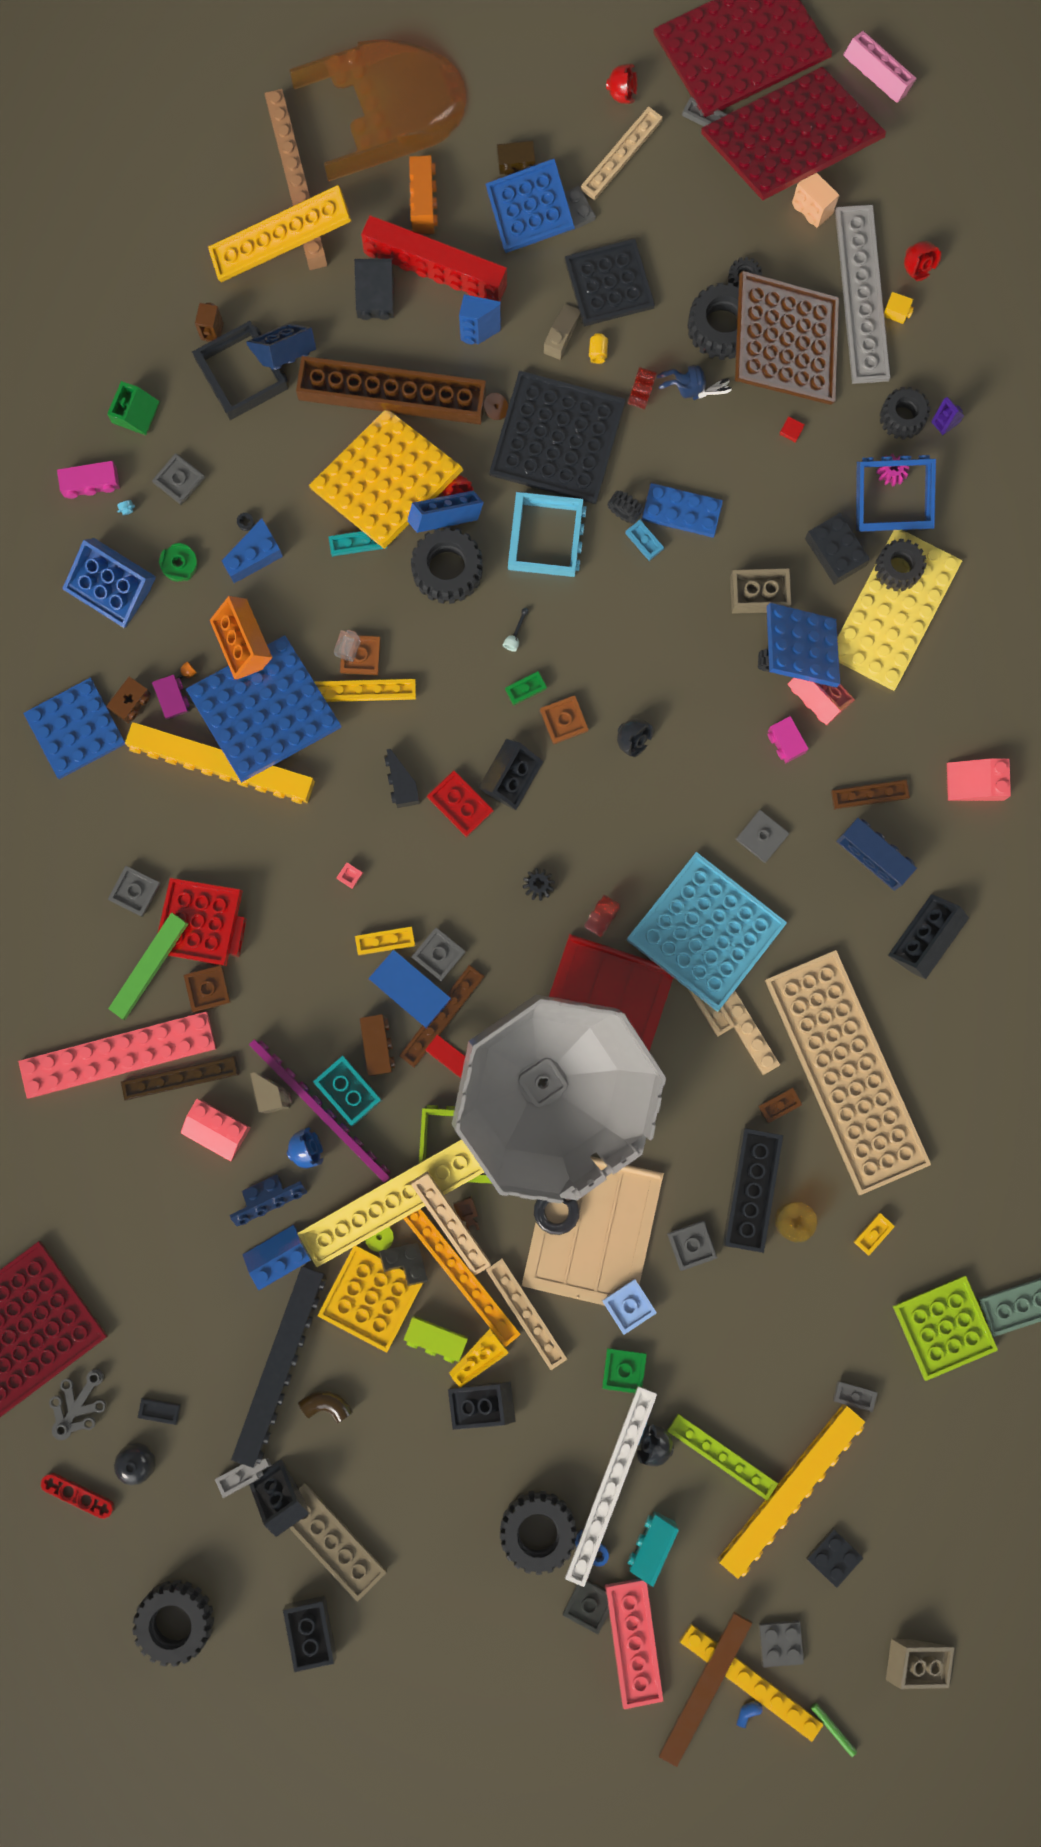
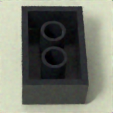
M841 513L811 529L805 537L806 542L834 585L863 569L870 561V558Z
M321 1596L286 1604L283 1609L294 1672L334 1664L337 1656L326 1597Z

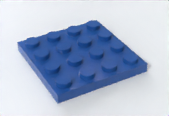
M555 159L485 184L505 253L575 229Z
M769 603L766 606L769 672L838 687L840 685L836 619Z
M91 678L23 713L58 779L125 745L122 734Z

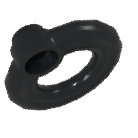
M562 1198V1203L568 1207V1216L561 1223H553L548 1220L545 1214V1208L550 1202L537 1199L534 1205L536 1223L543 1231L551 1235L568 1233L576 1226L580 1218V1207L577 1200Z

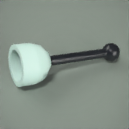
M527 608L521 610L522 615L514 634L508 636L503 643V647L510 651H517L519 646V640L516 636L525 615L529 613Z

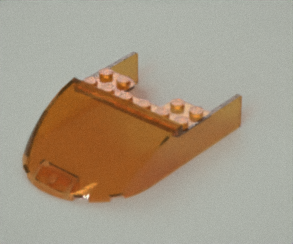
M379 39L357 42V47L291 68L289 71L294 89L330 77L334 86L339 89L353 86L364 113L363 117L353 120L350 125L357 151L324 163L328 181L432 147L449 137L450 133L461 122L466 104L465 85L456 67L444 56L420 45L398 40Z

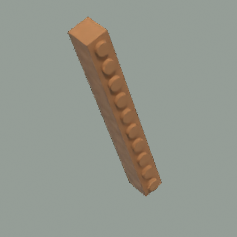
M279 89L266 92L265 98L292 204L295 206L310 199L283 90ZM320 236L303 244L309 270L327 266Z

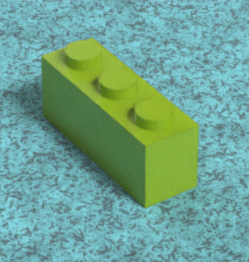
M413 1316L404 1340L407 1341L406 1345L417 1349L420 1346L425 1348L426 1353L433 1356L440 1354L444 1356L443 1359L445 1361L454 1363L455 1361H460L468 1337Z

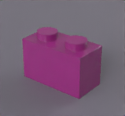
M173 674L152 682L166 719L189 712L187 707H190L187 696L183 697L181 689H184L180 678H176Z

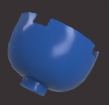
M310 1128L296 1132L290 1138L288 1144V1158L301 1168L315 1167L323 1162V1158H320V1153L323 1152L321 1142L315 1132L311 1133L309 1131Z

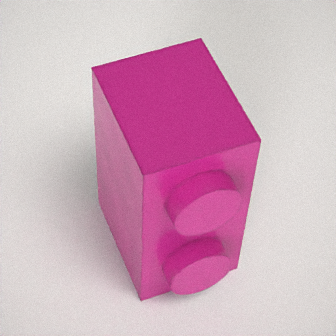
M791 716L770 726L769 733L767 734L772 744L775 743L778 748L777 754L781 760L784 759L785 763L796 759L808 751V747Z

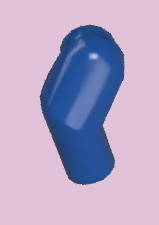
M755 1701L743 1705L739 1713L737 1725L746 1728L750 1717L762 1713V1705Z

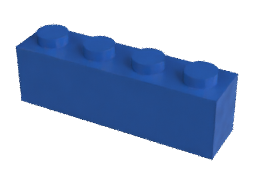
M474 491L413 502L408 516V523L419 533L476 521L479 518L484 502Z

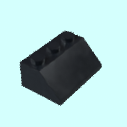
M506 739L478 788L490 797L516 810L544 761L521 743Z

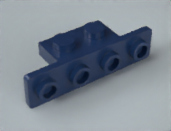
M276 1174L243 1190L242 1194L247 1207L231 1214L230 1218L236 1226L245 1225L250 1220L264 1216L275 1208H280L292 1200L301 1198L302 1195L307 1194V1190L302 1182H297L284 1189L279 1176Z

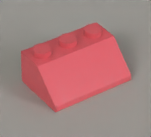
M793 678L787 684L791 691L798 695L804 701L805 706L811 709L825 725L833 721L855 701L841 684L838 687H832Z
M196 1099L186 1116L181 1134L232 1162L251 1127L207 1102Z

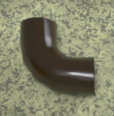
M317 1391L298 1402L300 1409L308 1419L320 1411H326L338 1424L353 1413L350 1406L339 1395L329 1391Z

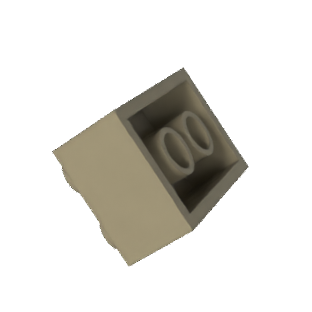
M789 569L732 571L730 576L732 614L767 613L766 606L769 603L786 607L791 606Z

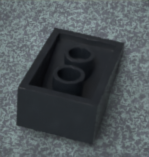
M511 1381L448 1389L453 1430L503 1426L516 1422Z
M282 1459L263 1471V1476L260 1479L249 1484L263 1525L275 1537L310 1514L302 1494Z

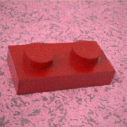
M237 916L229 953L232 956L240 957L247 919Z

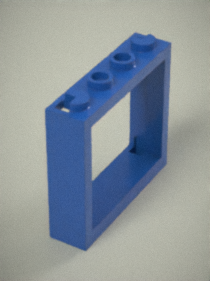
M919 455V459L912 460L911 456H900V460H892L893 457H881V461H874V457L862 458L861 462H857L856 531L934 528L936 459H930V455ZM926 465L925 520L863 523L864 467Z

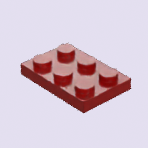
M455 771L451 772L427 795V798L466 838L494 812Z

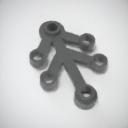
M94 1369L87 1374V1383L76 1401L73 1393V1381L69 1378L61 1381L60 1388L65 1392L68 1407L66 1417L64 1418L61 1408L63 1400L60 1396H54L49 1401L50 1407L54 1409L56 1419L52 1426V1434L56 1439L65 1440L73 1431L81 1429L91 1430L95 1427L96 1421L93 1417H87L81 1422L72 1423L75 1416L94 1411L100 1413L106 1409L107 1404L104 1400H98L93 1404L82 1406L94 1386L103 1382L104 1374L101 1370ZM92 1375H96V1376H97V1381H96V1382L92 1381V1379H91V1376H92ZM65 1381L70 1383L69 1388L64 1387ZM54 1399L59 1400L58 1406L53 1404ZM97 1403L103 1404L102 1410L97 1408ZM87 1420H90L92 1422L91 1427H88L86 1425ZM59 1427H63L65 1429V1432L63 1434L59 1432Z

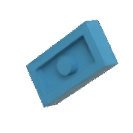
M641 520L625 532L649 561L664 550L662 544Z

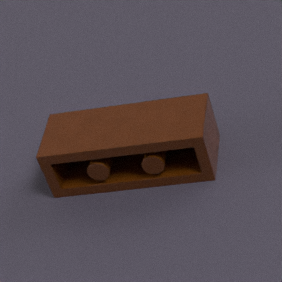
M383 1014L360 1018L368 1076L393 1073L392 1068H395L394 1056L390 1057L389 1049H392L391 1037L387 1038L386 1030H389L388 1018L384 1019Z

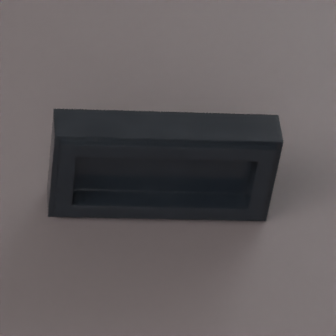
M142 1397L137 1418L177 1425L181 1404Z

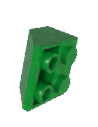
M121 381L107 415L113 424L147 435L160 401L139 387Z

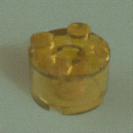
M789 1202L777 1210L775 1226L783 1238L793 1242H804L815 1233L817 1216L808 1205L800 1202ZM798 1218L799 1225L794 1226L792 1219Z

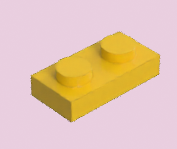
M878 1213L853 1242L869 1256L895 1226L881 1213Z

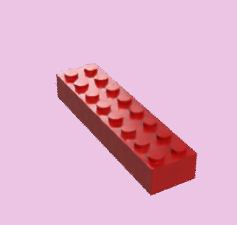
M369 215L361 233L364 253L371 258L392 259V264L399 266L405 271L410 270L417 273L420 277L431 278L438 284L444 283L454 290L467 292L470 296L499 302L502 299L507 287L506 267Z

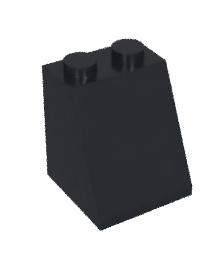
M354 259L357 318L362 320H370L371 318L388 320L389 318H394V272L392 259Z

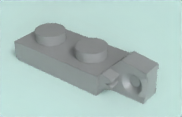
M267 1458L262 1460L260 1464H256L254 1468L242 1464L216 1478L215 1482L222 1497L225 1498L260 1479L263 1476L262 1470L270 1467L271 1463Z

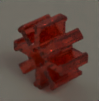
M639 367L627 404L645 410L656 378V372Z
M604 894L602 899L596 904L594 911L589 915L590 918L585 923V928L602 937L604 932L608 930L610 923L615 919L621 904Z

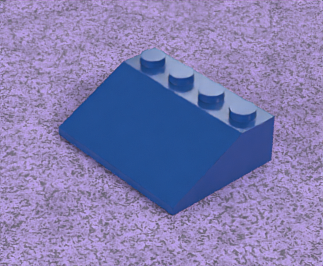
M91 538L83 540L62 589L125 628L148 595L156 576L97 539Z

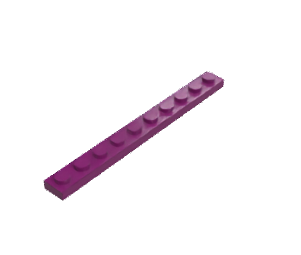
M254 1039L249 1044L384 1183L392 1178L389 1175L391 1171L384 1164L380 1166L375 1161L377 1157L370 1150L366 1152L362 1148L364 1144L356 1136L352 1138L348 1134L350 1129L343 1122L339 1124L335 1120L337 1116L329 1108L325 1110L321 1106L323 1102L316 1095L312 1097L307 1092L309 1088L302 1081L298 1083L295 1080L296 1074L289 1067L285 1069L281 1065L283 1061L275 1053L271 1055L267 1051L269 1047L262 1040L258 1042Z

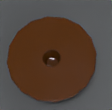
M498 393L487 395L483 404L486 414L494 420L505 418L508 410L506 399Z

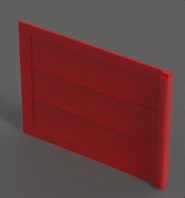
M569 934L549 997L619 1009L625 1014L647 1050L650 1051L674 977L653 961Z

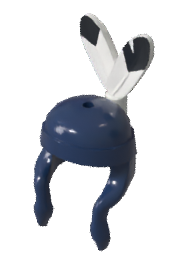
M698 365L688 366L686 374L680 373L676 369H671L657 375V378H664L674 374L676 379L663 382L659 389L676 384L683 398L693 397V400L706 397V395L725 394L732 390L731 387L726 386L729 383V379L721 380L705 390L706 377L704 371Z

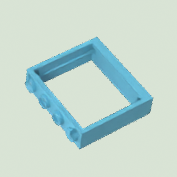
M516 492L508 570L575 577V571H579L580 567L577 553H581L582 549L579 535H583L584 531L581 517H585L586 513L583 499ZM523 505L576 510L570 567L517 561Z

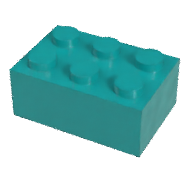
M344 1056L340 1057L313 1081L351 1126L357 1124L383 1101Z

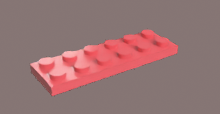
M639 1578L607 1584L605 1586L622 1706L624 1709L663 1702L647 1583Z

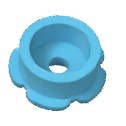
M131 500L117 505L118 513L122 512L123 515H128L134 512L133 508H135V505H133Z

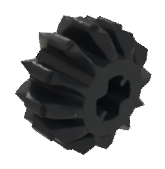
M535 868V875L529 871L528 876L530 878H523L524 882L529 883L522 886L523 889H529L525 895L528 896L533 893L532 900H535L536 895H539V901H542L543 894L546 898H549L550 895L547 891L554 892V888L550 887V885H554L555 881L549 880L552 877L551 873L544 876L546 873L545 869L539 874L538 868ZM536 881H540L541 884L544 883V886L541 885V889H538L533 884H536Z

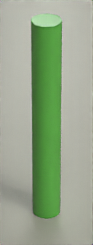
M814 1703L811 1706L812 1711L849 1755L853 1757L857 1750L821 1707Z

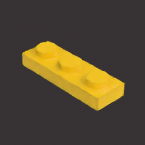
M412 927L355 936L358 956L415 946Z

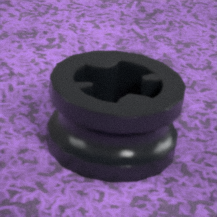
M241 513L237 517V525L241 530L249 531L254 527V519L249 513ZM243 518H247L250 521L248 526H244L241 521H244Z

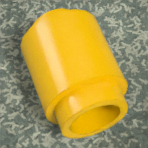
M598 333L590 338L589 357L592 363H604L607 358L608 338Z

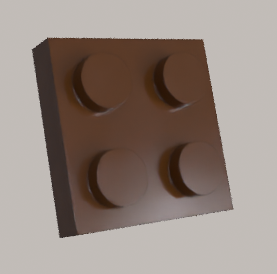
M221 965L184 975L193 1013L231 1003Z

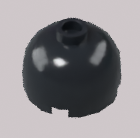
M631 719L622 723L618 728L617 735L619 748L630 757H637L646 749L647 745L644 744L647 739H652L653 726L642 719Z
M651 1424L652 1426L647 1425L640 1441L642 1443L641 1451L637 1450V1457L641 1464L657 1467L663 1465L673 1455L674 1446L671 1435L664 1428Z
M139 1443L129 1444L121 1449L114 1462V1471L117 1478L127 1485H138L145 1482L152 1475L155 1468V1456L147 1446Z

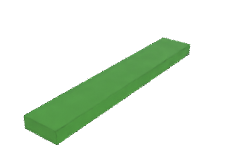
M174 913L169 915L108 1008L121 1019L126 1020L187 927V922Z

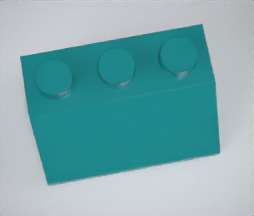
M655 1511L652 1516L648 1515L644 1524L646 1527L644 1534L640 1533L636 1542L638 1546L636 1552L630 1554L627 1562L630 1572L654 1587L679 1531L676 1521Z

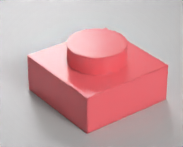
M346 863L336 879L353 889L363 875V872Z

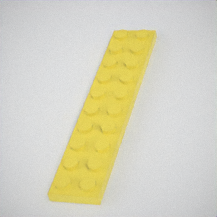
M462 1139L299 1231L297 1234L316 1267L424 1207L425 1204L411 1186V1181L428 1171L444 1195L484 1173Z

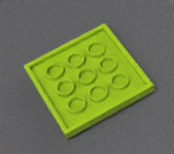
M965 1275L893 1305L925 1381L998 1351Z

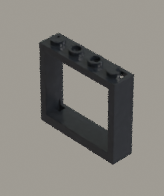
M251 321L192 351L195 361L229 420L288 390L286 384L288 379L284 371L280 372L279 369L273 370L269 367L277 382L231 406L205 360L249 336L253 339L262 335L257 326L254 327Z

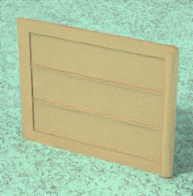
M590 1156L600 1170L607 1167L601 1158ZM631 1165L625 1166L614 1175L611 1173L606 1177L607 1180L577 1200L580 1207V1218L576 1226L568 1233L551 1235L543 1231L536 1223L522 1286L604 1305L603 1299L633 1279L640 1285L664 1173ZM548 1203L545 1208L546 1217L553 1223L563 1222L568 1216L567 1205L563 1203Z

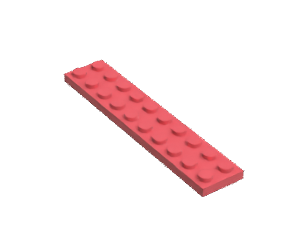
M203 1012L18 1062L26 1097L30 1099L216 1050L208 1012Z

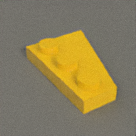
M489 1329L449 1374L461 1388L509 1353L493 1331Z

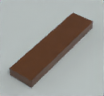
M907 779L831 791L834 810L910 798Z

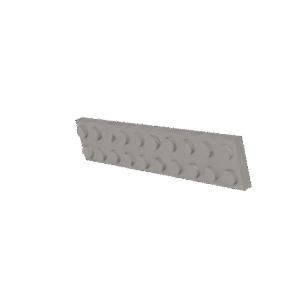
M873 205L836 207L835 215L852 384L887 382L890 380Z

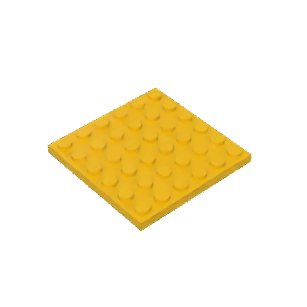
M383 411L309 484V487L385 549L409 525L408 516L412 503L436 498L463 469L461 465L391 411Z

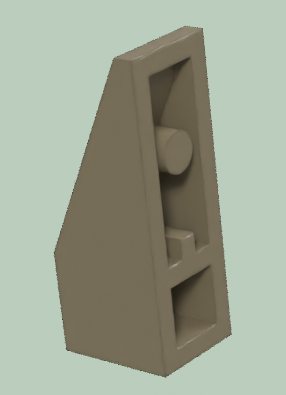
M564 304L545 340L544 354L561 360L580 317L579 309Z

